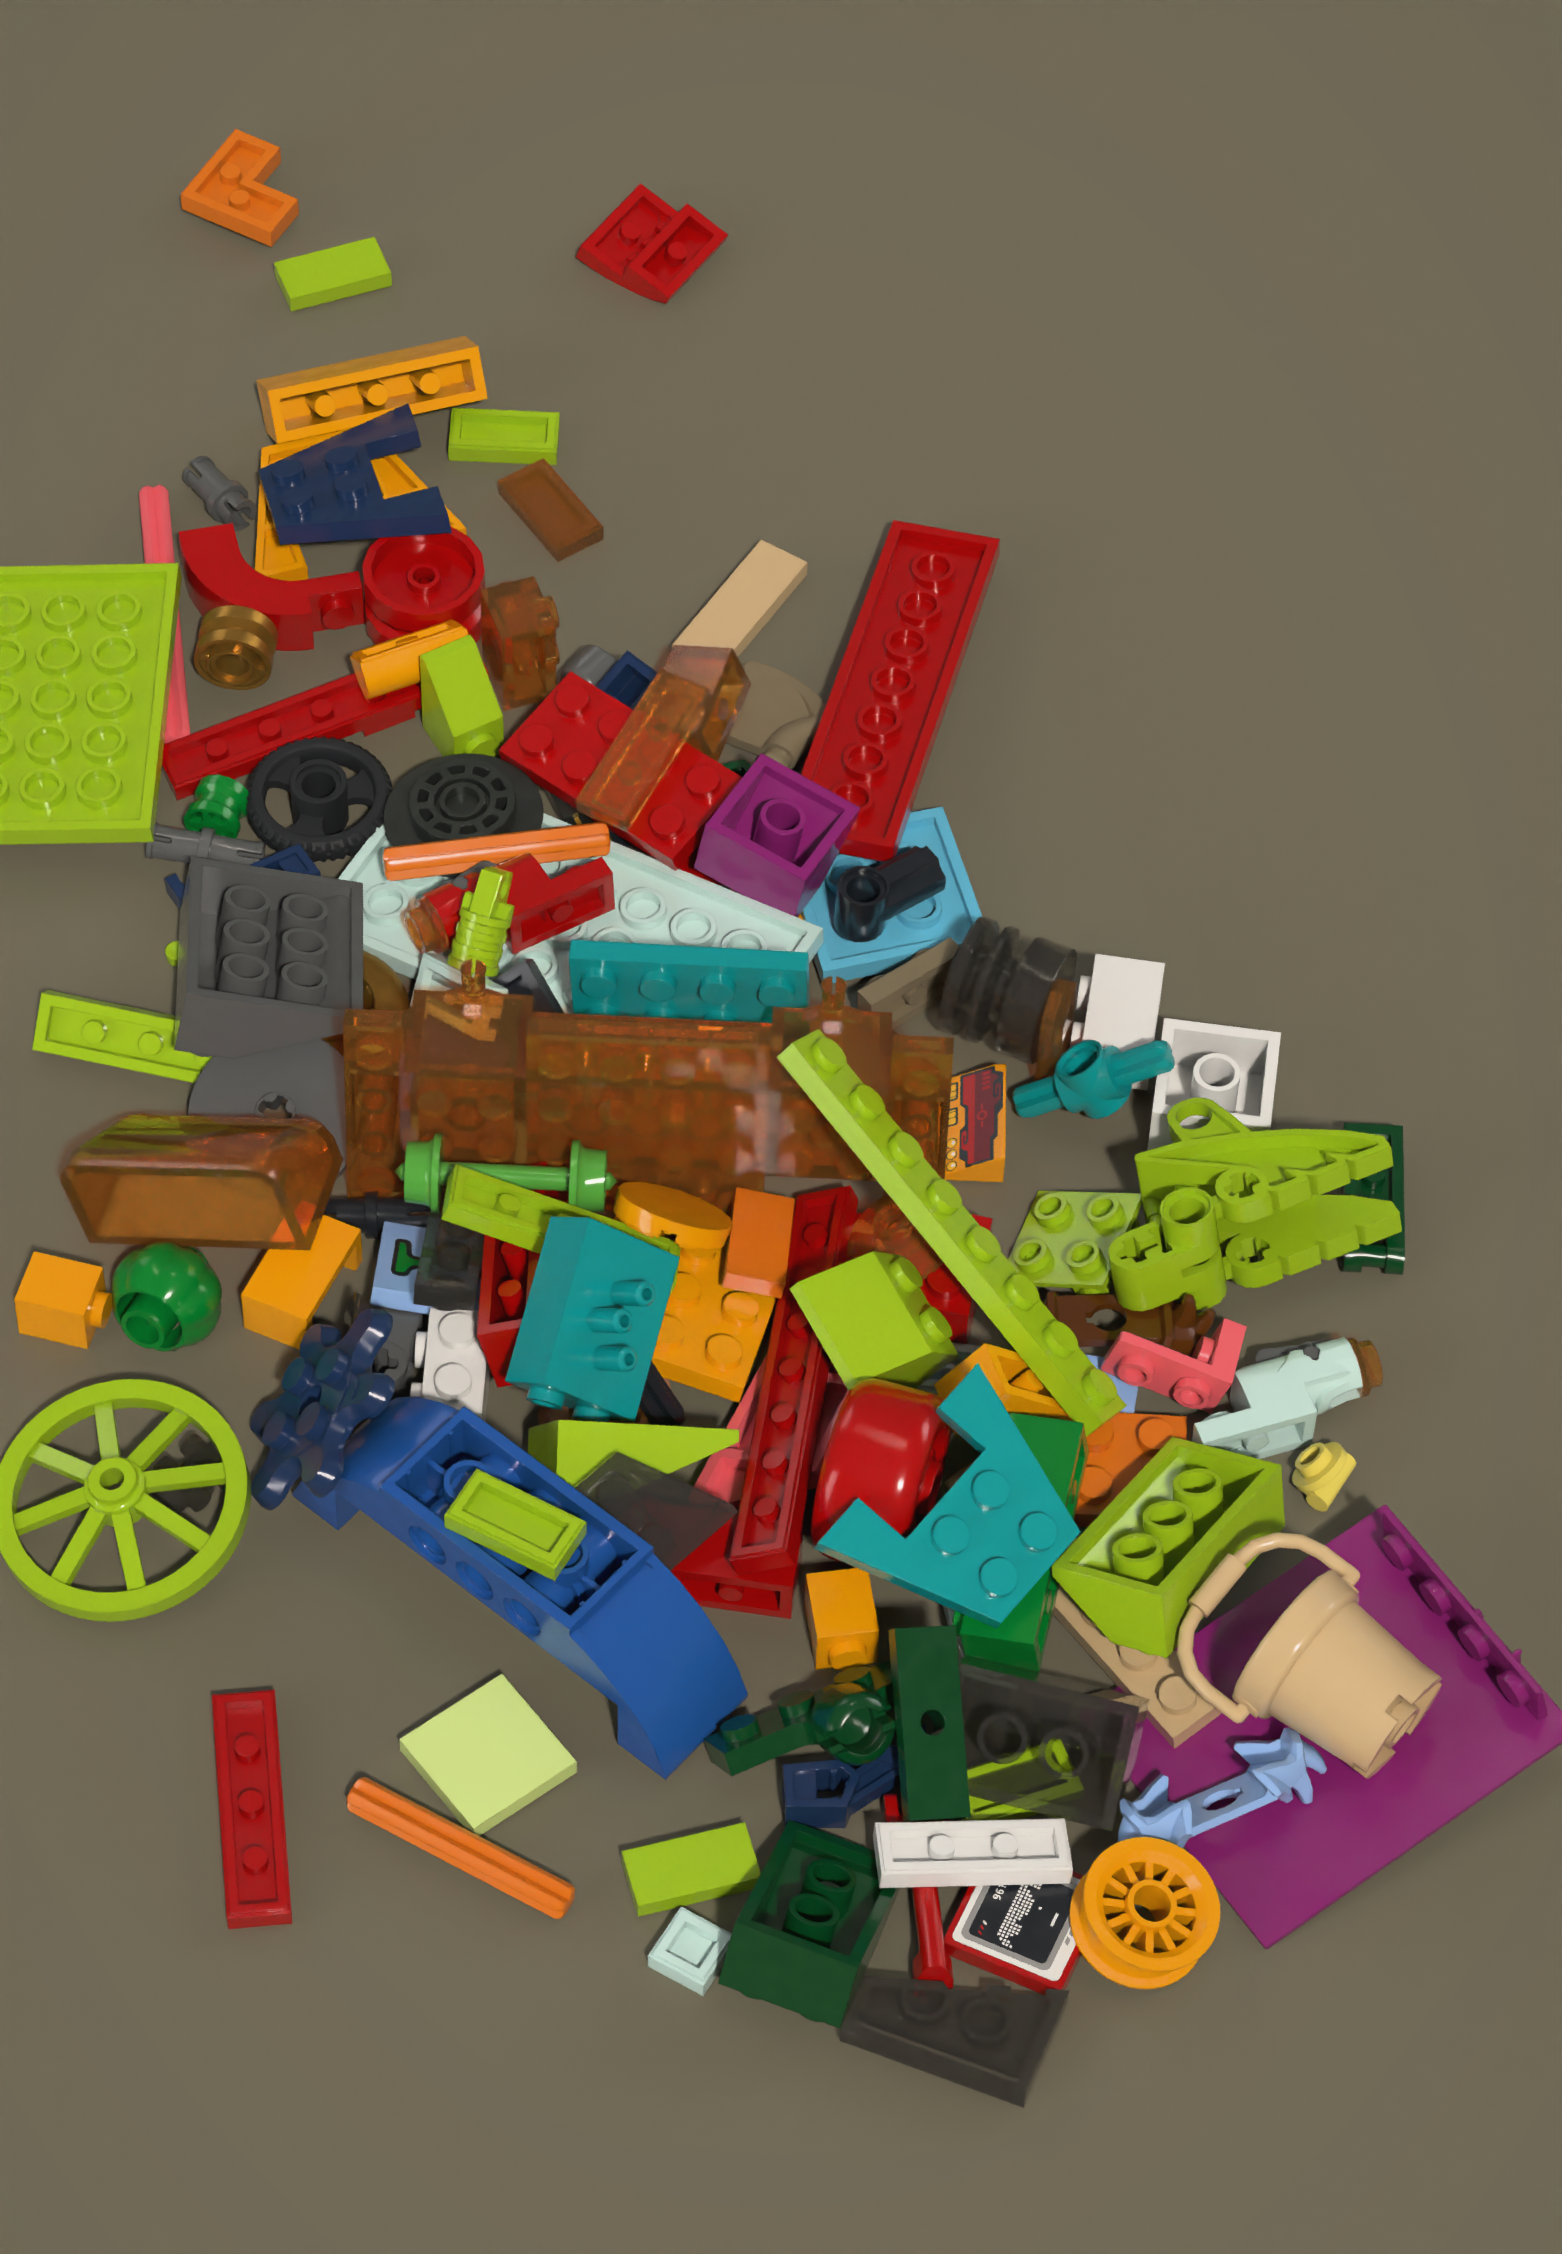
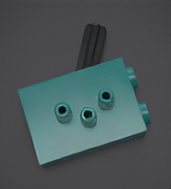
M551 1216L505 1381L527 1390L526 1400L531 1403L551 1409H562L563 1405L573 1409L572 1419L575 1421H635L638 1408L640 1407L651 1425L681 1426L685 1421L683 1415L684 1408L652 1362L680 1257L590 1217Z

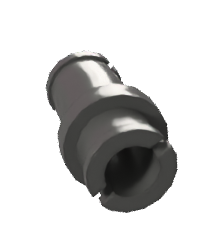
M199 456L193 459L190 463L202 476L198 478L191 469L186 467L182 475L183 481L206 502L208 513L216 521L225 522V524L233 523L235 531L248 527L250 524L241 516L242 512L252 520H254L257 513V506L248 499V491L238 481L229 480L209 457Z

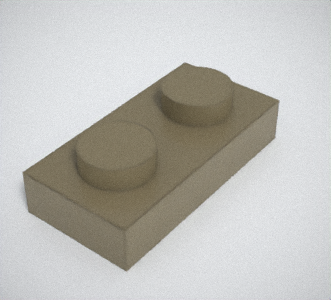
M949 937L932 948H926L917 952L910 961L886 975L872 978L862 989L857 991V1028L873 1042L964 988V950Z

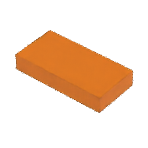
M736 1187L730 1217L733 1226L727 1241L722 1287L781 1299L786 1283L794 1198Z

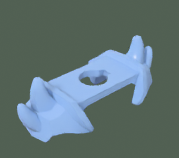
M1284 1728L1281 1737L1275 1740L1236 1741L1233 1746L1235 1751L1250 1764L1246 1773L1177 1803L1167 1801L1169 1777L1160 1774L1133 1802L1122 1798L1120 1800V1811L1123 1819L1118 1831V1842L1136 1837H1151L1171 1842L1183 1848L1189 1838L1278 1799L1285 1803L1293 1800L1291 1788L1302 1803L1310 1804L1313 1801V1788L1306 1769L1309 1767L1320 1774H1324L1327 1766L1320 1753L1313 1746L1302 1741L1299 1733L1290 1728ZM1237 1798L1232 1804L1224 1808L1206 1810L1218 1800Z

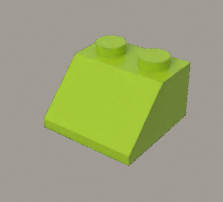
M872 1251L801 1280L789 1288L848 1391H850L855 1383L870 1378L882 1379L917 1388L959 1356L950 1340L952 1329L948 1321L940 1311L930 1306L920 1289L923 1285L920 1273L907 1258L901 1255Z

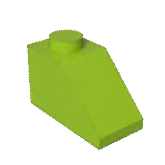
M469 634L420 655L423 729L441 755L483 754L493 757L499 755L498 750L504 744L503 714L476 642Z

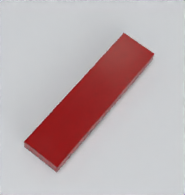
M275 1689L212 1695L228 1929L292 1924Z

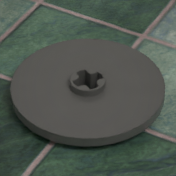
M321 1039L235 1059L214 1056L200 1073L193 1087L188 1108V1127L191 1142L207 1172L230 1192L249 1200L264 1203H287L301 1200L322 1191L336 1181L356 1156L362 1142L366 1124L365 1099L355 1072L347 1060L334 1047ZM281 1103L286 1104L285 1110L291 1120L287 1124L277 1122L273 1129L268 1128L269 1122L263 1112L266 1108L277 1110Z

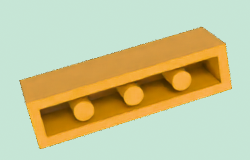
M466 336L256 380L266 433L277 444L353 428L407 403L410 406L412 415L488 399L479 347Z

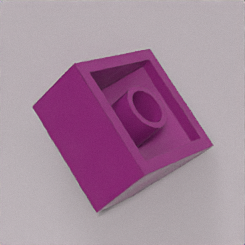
M761 753L706 823L694 868L746 897L798 917L821 887L859 815L860 807Z

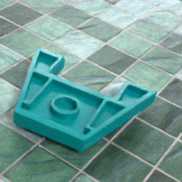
M977 1363L935 1412L981 1455L906 1539L863 1501L857 1498L813 1549L997 1629L1079 1535L1080 1530Z

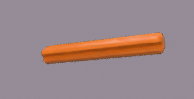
M596 822L387 847L383 850L382 862L386 879L389 881L464 873L481 861H490L498 865L526 853H531L539 864L601 857L610 853L611 842L606 823Z
M360 1777L350 1789L346 1799L347 1808L355 1815L554 1919H562L571 1907L575 1898V1888L569 1882L367 1777Z

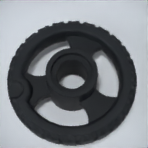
M327 737L303 738V740H294V743L288 742L284 746L278 747L277 751H271L269 755L263 758V761L257 764L247 783V790L249 792L247 801L249 803L246 805V811L252 829L271 849H276L277 852L300 844L313 862H326L328 859L336 861L339 858L344 859L346 855L353 856L354 853H358L368 838L376 832V828H380L383 825L385 805L393 788L386 768L379 759H376V756L367 749H362V746L355 745L350 741L346 743L344 739L338 740L334 737H331V739H327ZM339 765L347 767L358 774L347 779L344 770ZM270 788H280L291 793L292 821L294 824L291 827H283L269 814L265 800ZM363 804L371 807L367 815L359 823L342 831L349 820L348 806Z

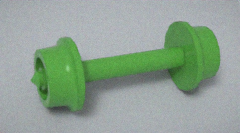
M435 1133L434 1137L428 1141H407L405 1163H402L395 1170L401 1181H404V1201L427 1205L431 1209V1213H440L443 1185L447 1186L448 1177L455 1164L525 1189L569 1191V1204L591 1212L605 1211L606 1190H610L618 1182L611 1172H607V1150L585 1148L581 1144V1140H572L570 1167L444 1162V1134Z

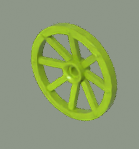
M145 1379L112 1380L81 1388L60 1398L38 1413L25 1425L7 1449L0 1463V1552L7 1566L22 1587L37 1600L63 1614L80 1619L105 1622L128 1621L151 1616L180 1604L205 1587L221 1571L236 1550L244 1533L251 1505V1482L247 1462L237 1437L226 1420L206 1401L187 1390L164 1382ZM147 1408L169 1413L127 1458L121 1457L114 1410ZM95 1415L101 1461L96 1465L47 1446L56 1436L70 1426ZM189 1424L194 1425L214 1444L223 1461L221 1463L145 1471ZM33 1463L84 1484L81 1488L17 1513L19 1493L25 1476ZM122 1483L119 1488L109 1490L111 1486ZM226 1484L223 1509L211 1536L151 1497V1493ZM89 1508L53 1573L49 1576L27 1555L19 1536ZM142 1517L197 1552L188 1563L176 1572L150 1585L146 1583L134 1523L138 1522ZM104 1526L114 1527L128 1591L93 1592L72 1587L73 1580Z

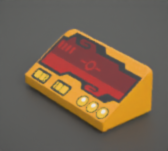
M994 1064L946 1079L944 1180L1003 1182L1006 1148V1064Z

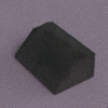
M969 1655L960 1658L959 1673L967 1770L991 1762L997 1764L1012 1763L1026 1754L1032 1747L1040 1745L1038 1758L969 1778V1796L1113 1831L1120 1811V1800L1125 1796L1136 1762L1150 1699ZM1055 1740L1062 1741L1069 1756L1067 1759L1071 1768L1062 1767L1058 1763L1053 1753Z

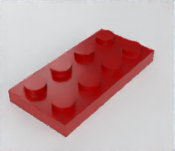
M571 671L498 750L502 760L521 769L534 783L596 822L606 823L610 831L674 871L700 845L706 823L742 779L740 775Z

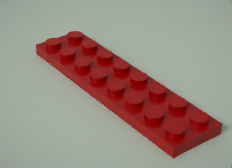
M893 520L801 772L802 776L860 807L859 815L839 854L886 862L896 856L999 557L1000 539Z

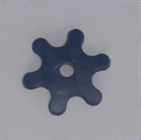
M365 1309L355 1319L342 1340L341 1330L333 1325L314 1324L303 1336L300 1343V1357L294 1359L289 1364L282 1378L281 1385L285 1392L274 1400L263 1402L254 1412L250 1423V1429L260 1442L271 1447L265 1462L251 1484V1494L262 1508L270 1511L278 1507L300 1476L310 1492L319 1498L328 1495L339 1482L344 1469L343 1449L346 1440L351 1435L355 1426L362 1420L379 1416L389 1404L394 1393L395 1381L391 1376L371 1372L375 1356L391 1333L393 1317L390 1313L383 1310Z

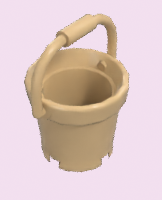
M1276 1532L1253 1539L1234 1555L1228 1553L1188 1601L1190 1608L1179 1627L1177 1655L1184 1676L1203 1699L1233 1722L1242 1723L1249 1714L1255 1718L1259 1717L1265 1720L1274 1717L1347 1763L1366 1779H1369L1396 1753L1392 1747L1405 1733L1410 1736L1440 1691L1442 1684L1439 1681L1442 1678L1419 1661L1358 1605L1359 1591L1354 1586L1360 1579V1572L1330 1548L1303 1534ZM1276 1548L1298 1549L1317 1558L1332 1570L1323 1573L1312 1581L1281 1614L1248 1660L1236 1682L1232 1695L1233 1701L1212 1686L1198 1669L1193 1653L1194 1632L1202 1617L1207 1618L1247 1570L1245 1565L1258 1554Z

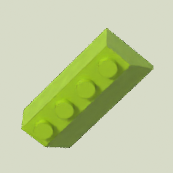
M1172 1437L1052 1565V1576L1111 1643L1139 1650L1144 1654L1168 1658L1178 1647L1179 1627L1190 1608L1188 1601L1228 1553L1234 1555L1249 1541L1280 1532L1285 1527L1281 1464ZM1258 1554L1252 1560H1250L1245 1565L1246 1568H1248L1260 1554Z

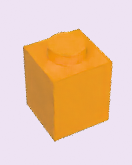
M34 1251L14 1299L19 1333L88 1349L96 1328L104 1329L106 1327L112 1310L113 1295L106 1292L103 1267Z
M859 1568L806 1574L804 1609L815 1670L834 1668L839 1671H845L854 1667H862L865 1664L877 1663L879 1626L869 1573Z

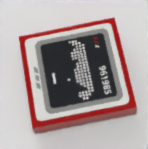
M1073 1871L1070 1884L969 1886L944 1936L946 1952L953 1958L1060 2002L1082 1955L1071 1932L1069 1910L1073 1892L1084 1875Z

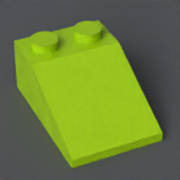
M555 1420L529 1428L528 1454L597 1505V1502L622 1496L738 1443L739 1430Z

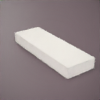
M1065 1818L876 1822L874 1825L873 1843L879 1888L1070 1884L1073 1867Z

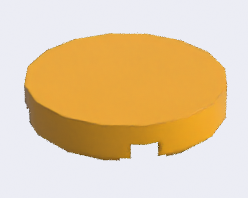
M625 1182L618 1187L615 1195L613 1211L619 1220L628 1227L651 1238L653 1236L659 1238L661 1230L665 1231L664 1233L668 1235L671 1233L676 1234L674 1243L679 1244L678 1247L701 1251L718 1250L725 1245L733 1226L731 1218L718 1207L696 1196L662 1185L645 1182Z

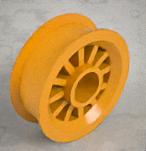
M1136 1837L1111 1845L1096 1858L1073 1892L1069 1919L1071 1932L1079 1951L1097 1972L1119 1985L1147 1990L1171 1985L1183 1978L1194 1967L1198 1959L1208 1950L1216 1937L1221 1911L1216 1887L1206 1869L1194 1856L1183 1848L1162 1839ZM1134 1905L1147 1908L1153 1914L1155 1922L1142 1918L1137 1913Z

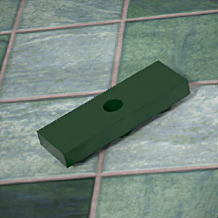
M956 1625L894 1628L888 1630L903 1822L969 1818L971 1813ZM924 1713L933 1720L934 1728L931 1735L925 1733L921 1727V1717Z

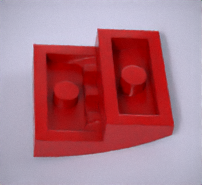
M640 183L580 245L576 258L608 280L640 296L667 304L726 241L728 234L688 203L678 212Z

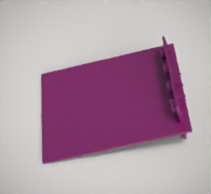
M1387 1505L1381 1506L1325 1546L1360 1572V1579L1354 1586L1359 1591L1358 1605L1419 1661L1442 1678L1439 1681L1442 1686L1432 1705L1410 1736L1405 1733L1392 1747L1396 1752L1392 1758L1369 1779H1366L1347 1763L1299 1734L1302 1741L1313 1746L1320 1753L1327 1766L1324 1774H1320L1309 1767L1306 1769L1313 1788V1801L1310 1804L1302 1803L1291 1788L1293 1800L1285 1803L1280 1799L1189 1838L1184 1846L1185 1850L1194 1856L1206 1869L1216 1889L1264 1949H1269L1562 1744V1711L1521 1664L1522 1650L1519 1648L1513 1652L1509 1650L1483 1619L1484 1616L1479 1608L1475 1610ZM1309 1555L1195 1633L1193 1644L1195 1660L1199 1671L1211 1685L1233 1701L1232 1695L1236 1682L1262 1639L1295 1598L1318 1576L1332 1569L1317 1558ZM1119 1686L1080 1712V1718L1141 1794L1151 1782L1162 1774L1169 1777L1167 1801L1174 1803L1246 1773L1250 1764L1235 1751L1233 1746L1236 1741L1275 1740L1281 1737L1284 1728H1290L1274 1717L1265 1720L1259 1717L1255 1718L1249 1714L1242 1723H1235L1222 1713L1174 1749ZM1237 1798L1218 1800L1206 1810L1224 1808L1232 1804Z

